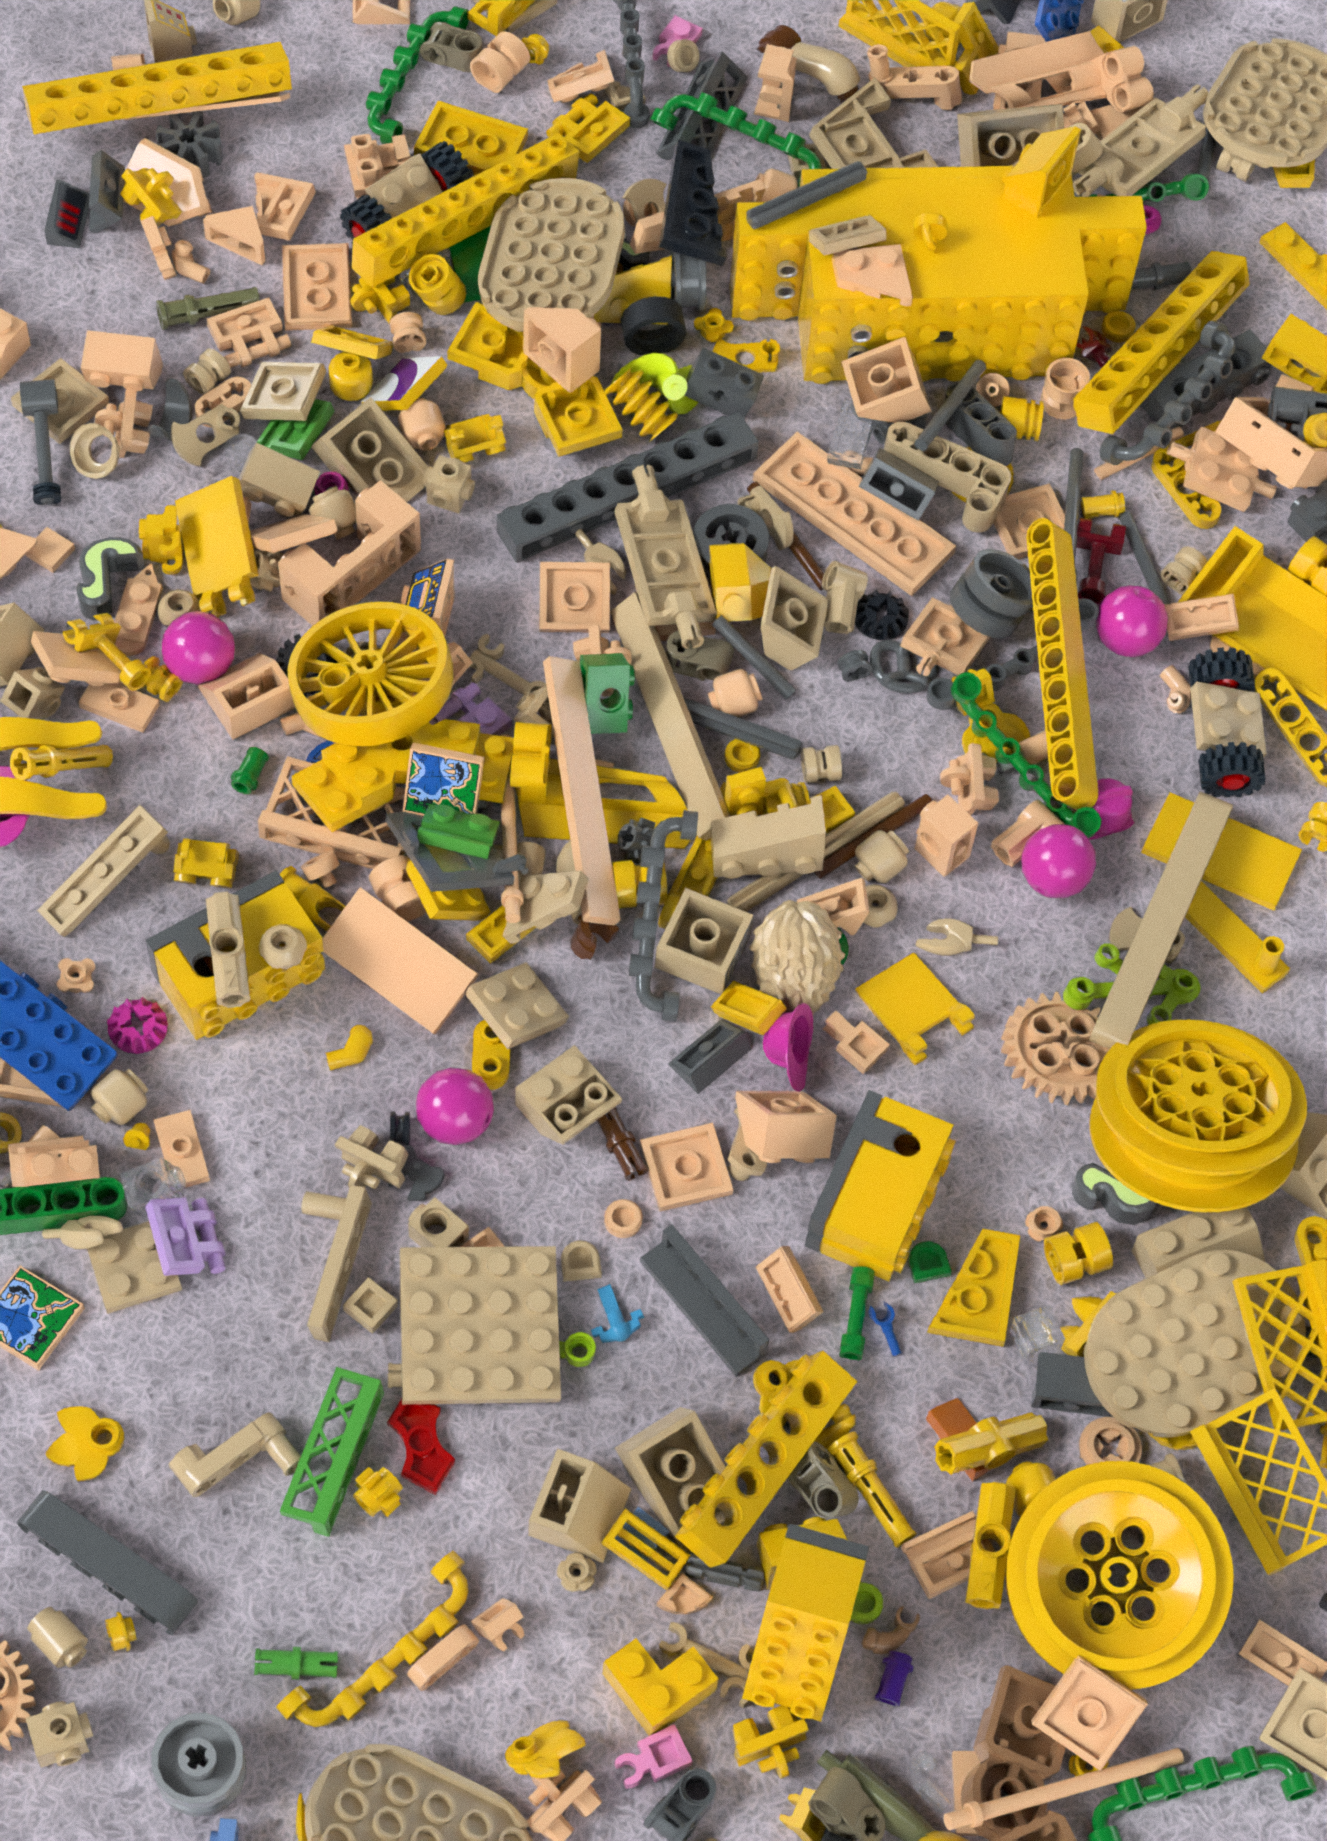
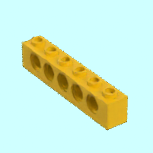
M823 1350L811 1356L805 1354L793 1365L790 1371L793 1374L791 1380L787 1385L784 1383L774 1391L769 1398V1402L772 1404L765 1415L763 1413L759 1414L748 1426L747 1432L750 1435L743 1445L738 1443L725 1458V1462L728 1464L721 1474L716 1473L710 1478L702 1490L706 1495L698 1505L693 1504L681 1517L680 1523L683 1526L675 1537L710 1568L728 1561L858 1382ZM804 1388L811 1393L812 1404L806 1401L803 1393ZM783 1417L787 1419L790 1424V1434H788L782 1427ZM760 1447H763L769 1455L768 1464L760 1457ZM738 1477H741L747 1485L746 1495L738 1488ZM716 1507L720 1508L724 1513L725 1521L723 1525L715 1517Z

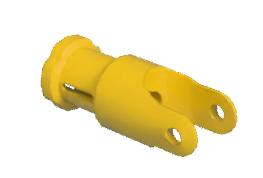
M293 866L286 867L280 873L284 883L293 893L309 919L325 931H328L331 926L319 917V911L325 907H332L342 912L346 906L316 883L310 884L296 874L297 870Z

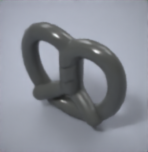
M883 640L877 642L872 647L870 652L872 672L879 683L887 689L899 693L921 692L927 689L930 682L937 676L938 665L934 666L928 676L912 672L910 657L912 652L901 647V643L897 641ZM890 650L896 653L897 671L886 674L882 669L880 656L883 651ZM900 680H907V681H911V682H913V683H904V682H899V681H900Z

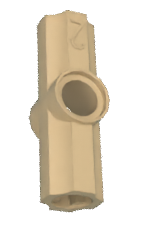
M228 891L218 892L206 898L210 936L209 944L216 1000L218 1005H223L227 1008L241 1007L244 1003L250 1001L239 897L238 895L230 894ZM224 947L236 948L228 953L220 951Z

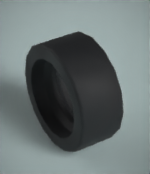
M654 296L638 300L624 310L620 319L625 346L631 352L638 355L668 353L680 346L687 335L682 307L675 300L667 297ZM652 323H668L666 326L655 330H639Z

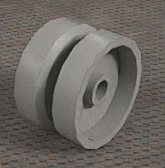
M188 1713L171 1721L158 1735L152 1749V1772L163 1799L173 1809L192 1817L211 1816L228 1808L240 1795L246 1780V1758L236 1730L223 1718L209 1713ZM199 1762L206 1763L204 1767L198 1764L197 1768L193 1769L195 1764Z

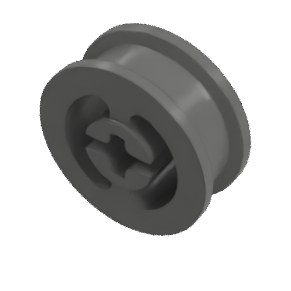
M670 251V256H672V300H675L681 307L697 306L698 311H704L706 305V262Z
M723 504L707 510L697 520L693 535L705 576L711 579L709 545L745 543L757 556L766 562L769 531L764 520L755 511L742 505ZM725 530H728L727 540H725Z

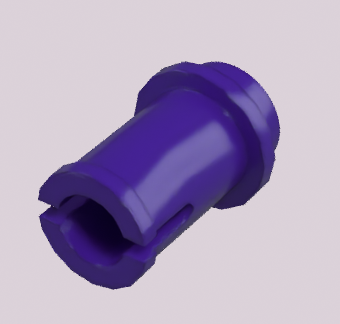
M889 1651L888 1657L883 1658L882 1663L885 1665L878 1692L875 1695L877 1701L900 1706L908 1673H912L914 1670L913 1665H911L912 1657L901 1652Z

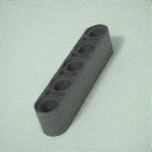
M45 1490L40 1492L17 1521V1525L26 1534L31 1531L40 1538L38 1541L40 1544L57 1556L62 1553L72 1560L71 1566L88 1578L96 1577L104 1583L101 1587L121 1601L124 1598L136 1606L134 1610L150 1622L155 1624L158 1621L167 1628L166 1633L169 1635H173L198 1603L196 1597L182 1585Z

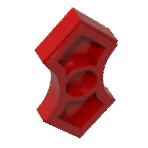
M401 1398L387 1421V1426L396 1431L405 1445L406 1460L401 1477L436 1495L456 1462L455 1458L442 1447L437 1437L436 1423L441 1407L435 1404L402 1405Z

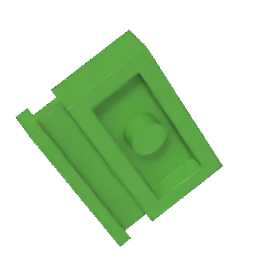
M315 399L306 421L271 420L257 440V443L287 457L303 460L335 412L332 403Z
M429 804L421 827L418 829L417 838L420 841L419 843L488 860L489 852L498 834L500 821L490 819L483 814H469L457 811L447 805Z

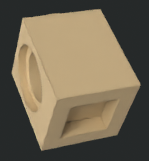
M435 1197L427 1205L420 1204L408 1219L409 1237L420 1247H460L469 1239V1226ZM432 1225H440L445 1230L440 1234H431L427 1231V1228Z

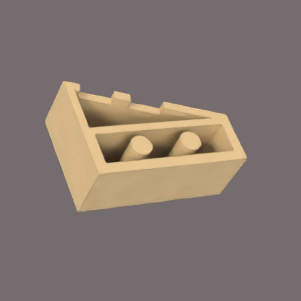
M822 795L810 797L811 804L791 809L789 803L777 805L778 812L757 816L756 811H751L711 821V851L714 877L735 879L744 875L774 876L778 873L797 872L799 874H810L814 871H823L826 829Z

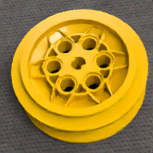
M1190 1019L1163 1021L1135 1030L1128 1045L1116 1042L1106 1053L1097 1073L1096 1098L1091 1108L1089 1132L1095 1152L1102 1164L1119 1182L1138 1195L1158 1204L1179 1210L1205 1213L1231 1211L1250 1206L1267 1198L1277 1191L1290 1176L1298 1154V1139L1307 1116V1099L1303 1084L1294 1068L1277 1050L1261 1039L1243 1030L1216 1022Z
M1104 1461L1076 1468L1060 1476L1047 1485L1032 1500L1013 1532L1007 1553L1005 1577L1009 1605L1014 1619L1029 1645L1043 1660L1064 1674L1074 1659L1080 1655L1093 1666L1102 1669L1129 1689L1134 1690L1151 1687L1180 1675L1207 1652L1218 1637L1226 1621L1233 1594L1234 1574L1231 1552L1225 1533L1213 1511L1191 1487L1177 1477L1150 1465L1129 1461ZM1126 1527H1136L1142 1532L1144 1540L1140 1548L1132 1550L1124 1546L1121 1534ZM1093 1531L1102 1537L1103 1548L1100 1553L1091 1555L1082 1549L1081 1538L1086 1532ZM1160 1559L1168 1566L1169 1575L1164 1582L1156 1583L1148 1577L1146 1570L1151 1560ZM1113 1564L1122 1565L1128 1572L1124 1576L1126 1584L1123 1587L1113 1586L1108 1580L1112 1575L1109 1567ZM1080 1569L1086 1573L1088 1586L1083 1592H1073L1067 1587L1065 1582L1066 1575L1070 1570ZM1138 1597L1148 1598L1154 1606L1153 1615L1146 1621L1138 1620L1132 1613V1603ZM1097 1602H1106L1113 1609V1619L1106 1626L1096 1624L1091 1618V1609Z

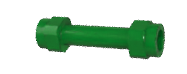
M857 1266L852 1268L849 1290H853L847 1332L842 1334L839 1352L841 1358L860 1361L863 1357L865 1337L862 1336L868 1293H872L875 1271L868 1267Z

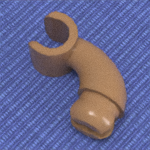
M904 1606L900 1607L894 1618L896 1629L890 1632L882 1631L881 1633L875 1628H868L861 1643L862 1647L873 1651V1654L880 1655L888 1654L889 1651H895L905 1643L910 1633L917 1628L920 1620L919 1613L916 1615L913 1623L906 1624L900 1619Z

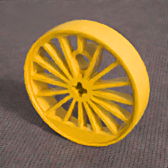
M394 602L361 603L343 608L326 616L301 637L291 654L288 664L290 693L304 723L322 738L348 746L385 744L406 737L419 730L431 721L446 703L452 689L454 677L449 646L437 623L427 614L414 607ZM379 629H391L380 651H377V631ZM369 631V649L361 651L353 635ZM405 632L408 638L394 649L402 633ZM342 639H347L355 656L353 658L333 646V644ZM322 653H325L339 663H330L316 659ZM308 672L319 674L318 677L306 678ZM423 678H431L428 682L417 680ZM322 690L307 698L303 694L305 692ZM404 691L414 692L417 694L414 697H412ZM385 693L402 704L393 708ZM376 695L379 696L386 709L385 712L375 714ZM367 700V716H358ZM326 701L330 703V705L324 710L319 708L326 705ZM348 706H350L345 716L339 715Z

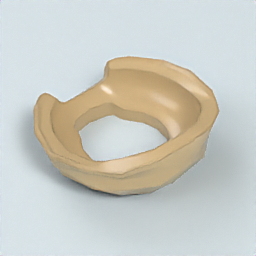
M89 423L80 426L74 431L70 442V456L73 465L79 473L89 478L98 479L106 477L117 467L120 447L116 438L107 428L97 423ZM104 434L113 445L109 460L102 464L95 461L92 457L91 445L94 439Z

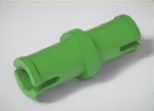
M293 1646V1651L256 1648L255 1661H272V1663H255L254 1675H290L291 1680H299V1676L336 1678L337 1666L320 1665V1663H337L338 1651H301V1647Z

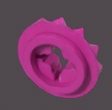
M143 996L139 1000L126 998L122 1005L113 1008V1013L107 1019L108 1034L112 1043L120 1050L132 1054L146 1053L155 1049L164 1040L168 1030L166 1013L163 1012L157 1002L147 1001ZM133 1013L140 1021H145L142 1029L143 1035L141 1036L135 1027H129L132 1025Z

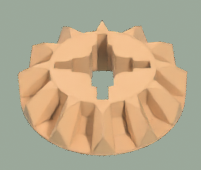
M1102 1417L1090 1422L1084 1428L1079 1439V1458H1082L1086 1465L1104 1461L1138 1463L1141 1458L1142 1445L1139 1435L1133 1427L1125 1426L1114 1417ZM1120 1438L1116 1449L1119 1456L1116 1457L1113 1454H1109L1107 1457L1101 1458L1100 1455L1104 1446L1100 1441L1109 1444Z

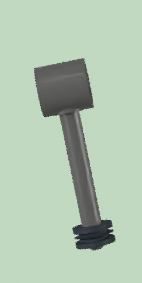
M55 379L20 382L23 416L34 417L39 483L32 488L33 501L37 505L57 504L61 502V488L59 484L53 483L48 416L59 413Z

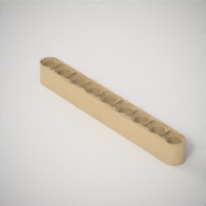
M1199 792L1096 1021L1089 1041L1108 1049L1116 1042L1129 1044L1224 830L1233 804L1204 792Z

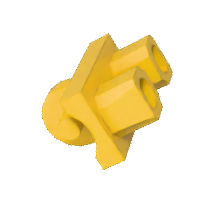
M142 168L138 171L126 169L122 174L126 184L120 195L130 205H139L142 202L146 207L140 214V220L153 216L159 227L165 220L177 219L182 213L181 209L171 198L174 193L169 186L174 178L169 171L157 173L154 168Z
M361 277L359 279L360 284H355L352 287L354 294L351 297L350 303L357 312L367 310L369 314H372L378 308L389 324L398 311L410 305V294L402 284L388 290L386 286L395 282L394 277L373 288Z
M780 1705L768 1711L767 1717L773 1728V1731L760 1736L753 1718L735 1723L732 1732L736 1745L734 1756L738 1766L740 1767L770 1755L769 1758L757 1762L760 1772L765 1773L775 1769L780 1779L789 1776L787 1763L800 1759L796 1747L782 1752V1749L807 1740L806 1733L809 1729L805 1719L798 1720L796 1715L789 1713L790 1707Z

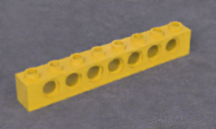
M281 42L25 85L22 88L26 112L33 134H40L291 90L292 84L289 59Z
M556 133L354 238L352 269L372 288L411 268L421 257L429 254L436 255L491 226L496 212L512 194L517 197L530 190L529 185L543 180L555 178L576 179L580 151L560 133Z
M1211 251L1073 398V407L1076 411L1079 427L1109 434L1115 433L1200 340L1204 326L1209 321H1217L1250 285L1246 257Z

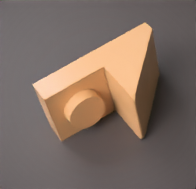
M863 878L797 899V903L810 901L818 904L828 912L830 920L836 927L840 926L850 935L856 934L869 914L866 885Z

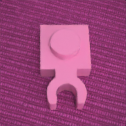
M675 15L659 36V43L661 44L654 48L653 60H657L660 55H667L669 46L676 40L688 39L696 43L702 35L703 28Z
M674 1724L638 1741L637 1747L640 1754H622L616 1758L614 1765L616 1769L624 1765H630L635 1769V1774L624 1780L625 1788L629 1789L636 1787L642 1781L643 1775L649 1772L656 1783L691 1766L693 1761Z

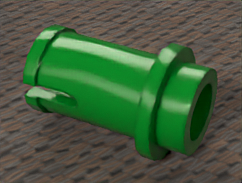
M249 747L239 769L231 774V786L234 790L242 794H250L252 790L257 789V779L269 759L265 751L257 747Z

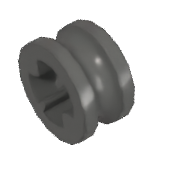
M863 650L850 651L840 657L837 662L839 669L842 671V678L846 682L866 678L873 669L871 663L868 662L866 651Z

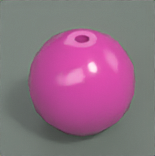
M1133 585L1121 586L1105 596L1098 607L1099 613L1095 625L1101 642L1117 655L1125 657L1144 656L1158 647L1165 637L1168 622L1165 605L1148 588Z
M202 611L184 613L173 620L163 634V661L170 672L178 676L183 682L199 685L213 681L226 673L234 659L235 645L233 634L225 622L214 614Z
M1052 824L1037 830L1027 840L1021 857L1022 873L1028 884L1037 893L1047 898L1065 899L1080 893L1091 882L1096 868L1095 849L1090 840L1082 831L1071 825Z
M452 1067L439 1070L430 1076L418 1091L416 1097L417 1119L427 1135L439 1143L461 1145L473 1142L487 1130L494 1114L492 1092L483 1078L471 1070Z

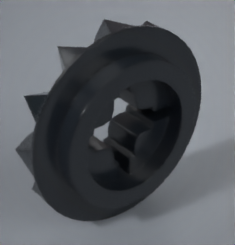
M877 589L870 595L863 594L857 604L855 625L861 633L869 638L890 640L902 634L908 625L909 608L905 607L903 598L894 597L891 590L886 594L879 593ZM886 605V615L877 623V612Z

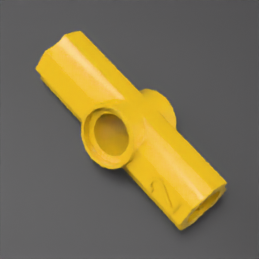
M1032 1412L999 1421L994 1416L988 1417L976 1423L966 1432L939 1439L934 1446L936 1451L935 1461L941 1471H946L950 1475L984 1465L988 1470L995 1469L1007 1463L1017 1454L1043 1447L1048 1441L1047 1424L1041 1415L1037 1416Z
M991 1482L981 1484L974 1538L970 1548L971 1561L965 1603L987 1610L1001 1607L1007 1553L1011 1542L1010 1530L1016 1489L1004 1483ZM981 1540H995L999 1544L1000 1550L997 1552L986 1551L981 1545Z

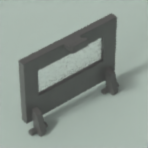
M479 800L477 813L488 815L486 809L487 801ZM408 812L386 813V823L431 892L513 885L514 876L512 871H521L522 874L528 873V868L526 867L527 858L524 855L517 854L502 860L493 846L487 860L419 843L417 834L424 816Z

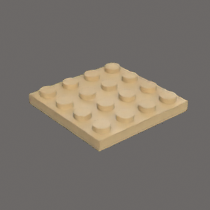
M556 1246L400 1248L402 1405L560 1402L561 1382Z

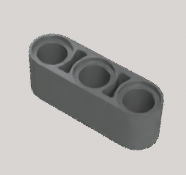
M954 383L948 386V388L946 389L945 401L952 393V391L955 389V387L958 385V383ZM972 387L946 422V425L974 452L1007 466L1013 459L1017 430Z

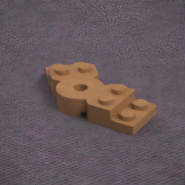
M1005 1665L1000 1669L990 1706L983 1711L973 1746L980 1764L968 1773L962 1785V1809L964 1804L976 1801L980 1804L1001 1798L1000 1790L1005 1791L1008 1795L1044 1786V1781L1060 1771L1066 1747L1032 1725L1031 1721L1055 1688V1685L1009 1665ZM1047 1803L984 1820L982 1826L973 1828L978 1834L989 1841H1077L1065 1816L1051 1810L1046 1812Z

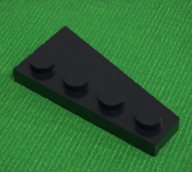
M680 140L677 141L673 153L659 247L723 266L727 256L726 249L722 248V224L718 223L717 211L719 205L713 191L715 180L710 149Z

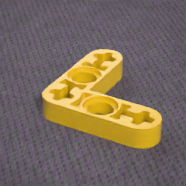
M1222 420L1216 421L1204 428L1215 432ZM1197 431L1176 440L1175 443L1185 447L1193 446ZM1169 445L1166 448H1159L1154 453L1151 462V469L1192 524L1201 529L1213 528L1217 525L1221 515L1220 503L1196 491L1191 494L1180 492L1177 486L1184 483L1186 475L1185 463L1178 458L1167 455ZM1162 459L1166 462L1174 460L1173 466L1170 467L1168 464L1161 465ZM1200 507L1205 512L1210 510L1212 512L1211 516L1209 517L1207 514L1200 515Z

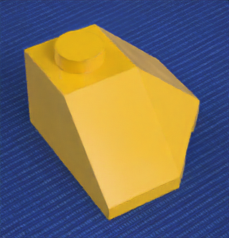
M745 543L709 545L711 596L717 613L715 620L721 615L728 622L754 620L762 617L772 567L766 564Z

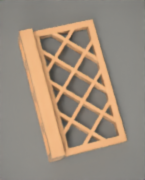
M287 756L267 808L262 810L258 819L259 838L316 854L333 850L338 860L374 869L377 865L392 857L404 856L405 851L400 843L397 846L383 843L378 834L390 829L388 824L384 822L373 827L367 814L361 816V819L368 830L358 835L348 833L344 826L339 828V830L331 832L325 824L318 825L313 823L309 815L315 812L310 806L304 808L298 798L299 792L292 787L288 778L292 770L301 771L314 763ZM396 786L393 800L369 813L383 807L387 813H394L390 804L404 800L405 789ZM289 799H293L299 810L288 816L275 813L278 804Z

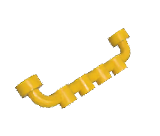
M453 1550L444 1556L430 1571L441 1585L447 1580L451 1583L453 1591L450 1598L436 1607L413 1631L408 1632L386 1655L375 1661L360 1678L340 1692L326 1708L316 1711L308 1707L307 1704L311 1701L312 1697L300 1685L282 1699L276 1707L286 1720H290L295 1716L305 1725L313 1727L327 1726L342 1715L348 1721L351 1720L367 1705L362 1698L373 1687L379 1693L385 1690L398 1677L393 1669L403 1660H406L410 1666L413 1665L428 1651L424 1642L430 1636L436 1633L440 1638H443L459 1623L454 1615L466 1603L469 1593L467 1579L461 1571L462 1566L465 1564L463 1559Z

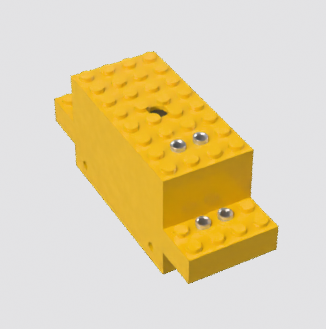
M1009 166L866 168L867 178L864 181L757 229H752L749 223H747L746 212L765 202L737 203L729 282L732 318H741L746 321L755 320L758 317H774L778 320H786L790 317L798 316L804 381H813L816 384H826L836 380L847 381L841 361L903 337L906 338L914 354L923 382L935 378H946L953 382L960 381L976 360H981L986 364V370L980 376V379L989 373H997L1003 377H1013L1016 380H1025L1033 376H1046V371L1052 362L1061 358L1074 357L1085 312L1103 311L1110 313L1112 311L1126 310L1147 229L1142 196L1075 197L1071 174L1036 218L1002 199L1005 187L1002 183V178ZM802 169L800 187L839 169ZM923 213H938L947 219V235L944 239L938 241L937 248L933 251H930L924 241L917 239L913 234V221ZM863 216H872L886 229V240L858 248L901 245L913 297L911 306L900 305L901 299L881 294L880 299L868 296L861 291L853 292L837 287L832 254L823 255L809 242V231Z

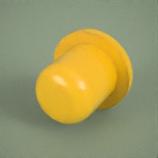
M141 1122L134 1124L132 1129L128 1130L123 1137L125 1146L146 1150L150 1145L149 1126Z

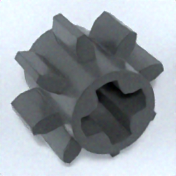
M641 817L639 822L631 819L629 823L620 829L617 841L619 851L626 853L625 860H632L636 864L640 863L642 846H650L655 822Z

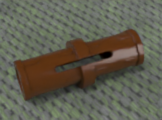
M614 1107L607 1113L610 1120H608L605 1114L596 1121L608 1141L606 1147L609 1153H614L625 1175V1179L630 1181L636 1178L632 1164L639 1176L646 1174L648 1168L634 1145L636 1140L632 1131H627L617 1112V1108Z

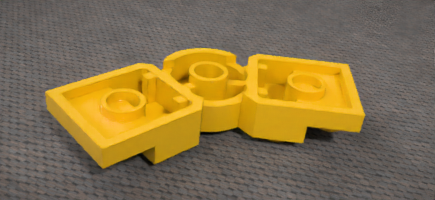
M475 302L447 351L448 360L478 370V379L506 390L523 387L524 391L534 399V414L545 437L550 438L558 457L622 438V427L604 393L598 377L592 376L573 392L569 393L523 353L524 332H517L501 324L487 312L483 304Z
M444 719L434 725L428 722L414 733L385 744L348 746L334 743L321 750L322 760L292 775V785L327 828L334 832L393 800L396 783L406 784L410 748L413 743L485 757L479 800L503 803L511 770L514 738L480 733V724L449 719Z

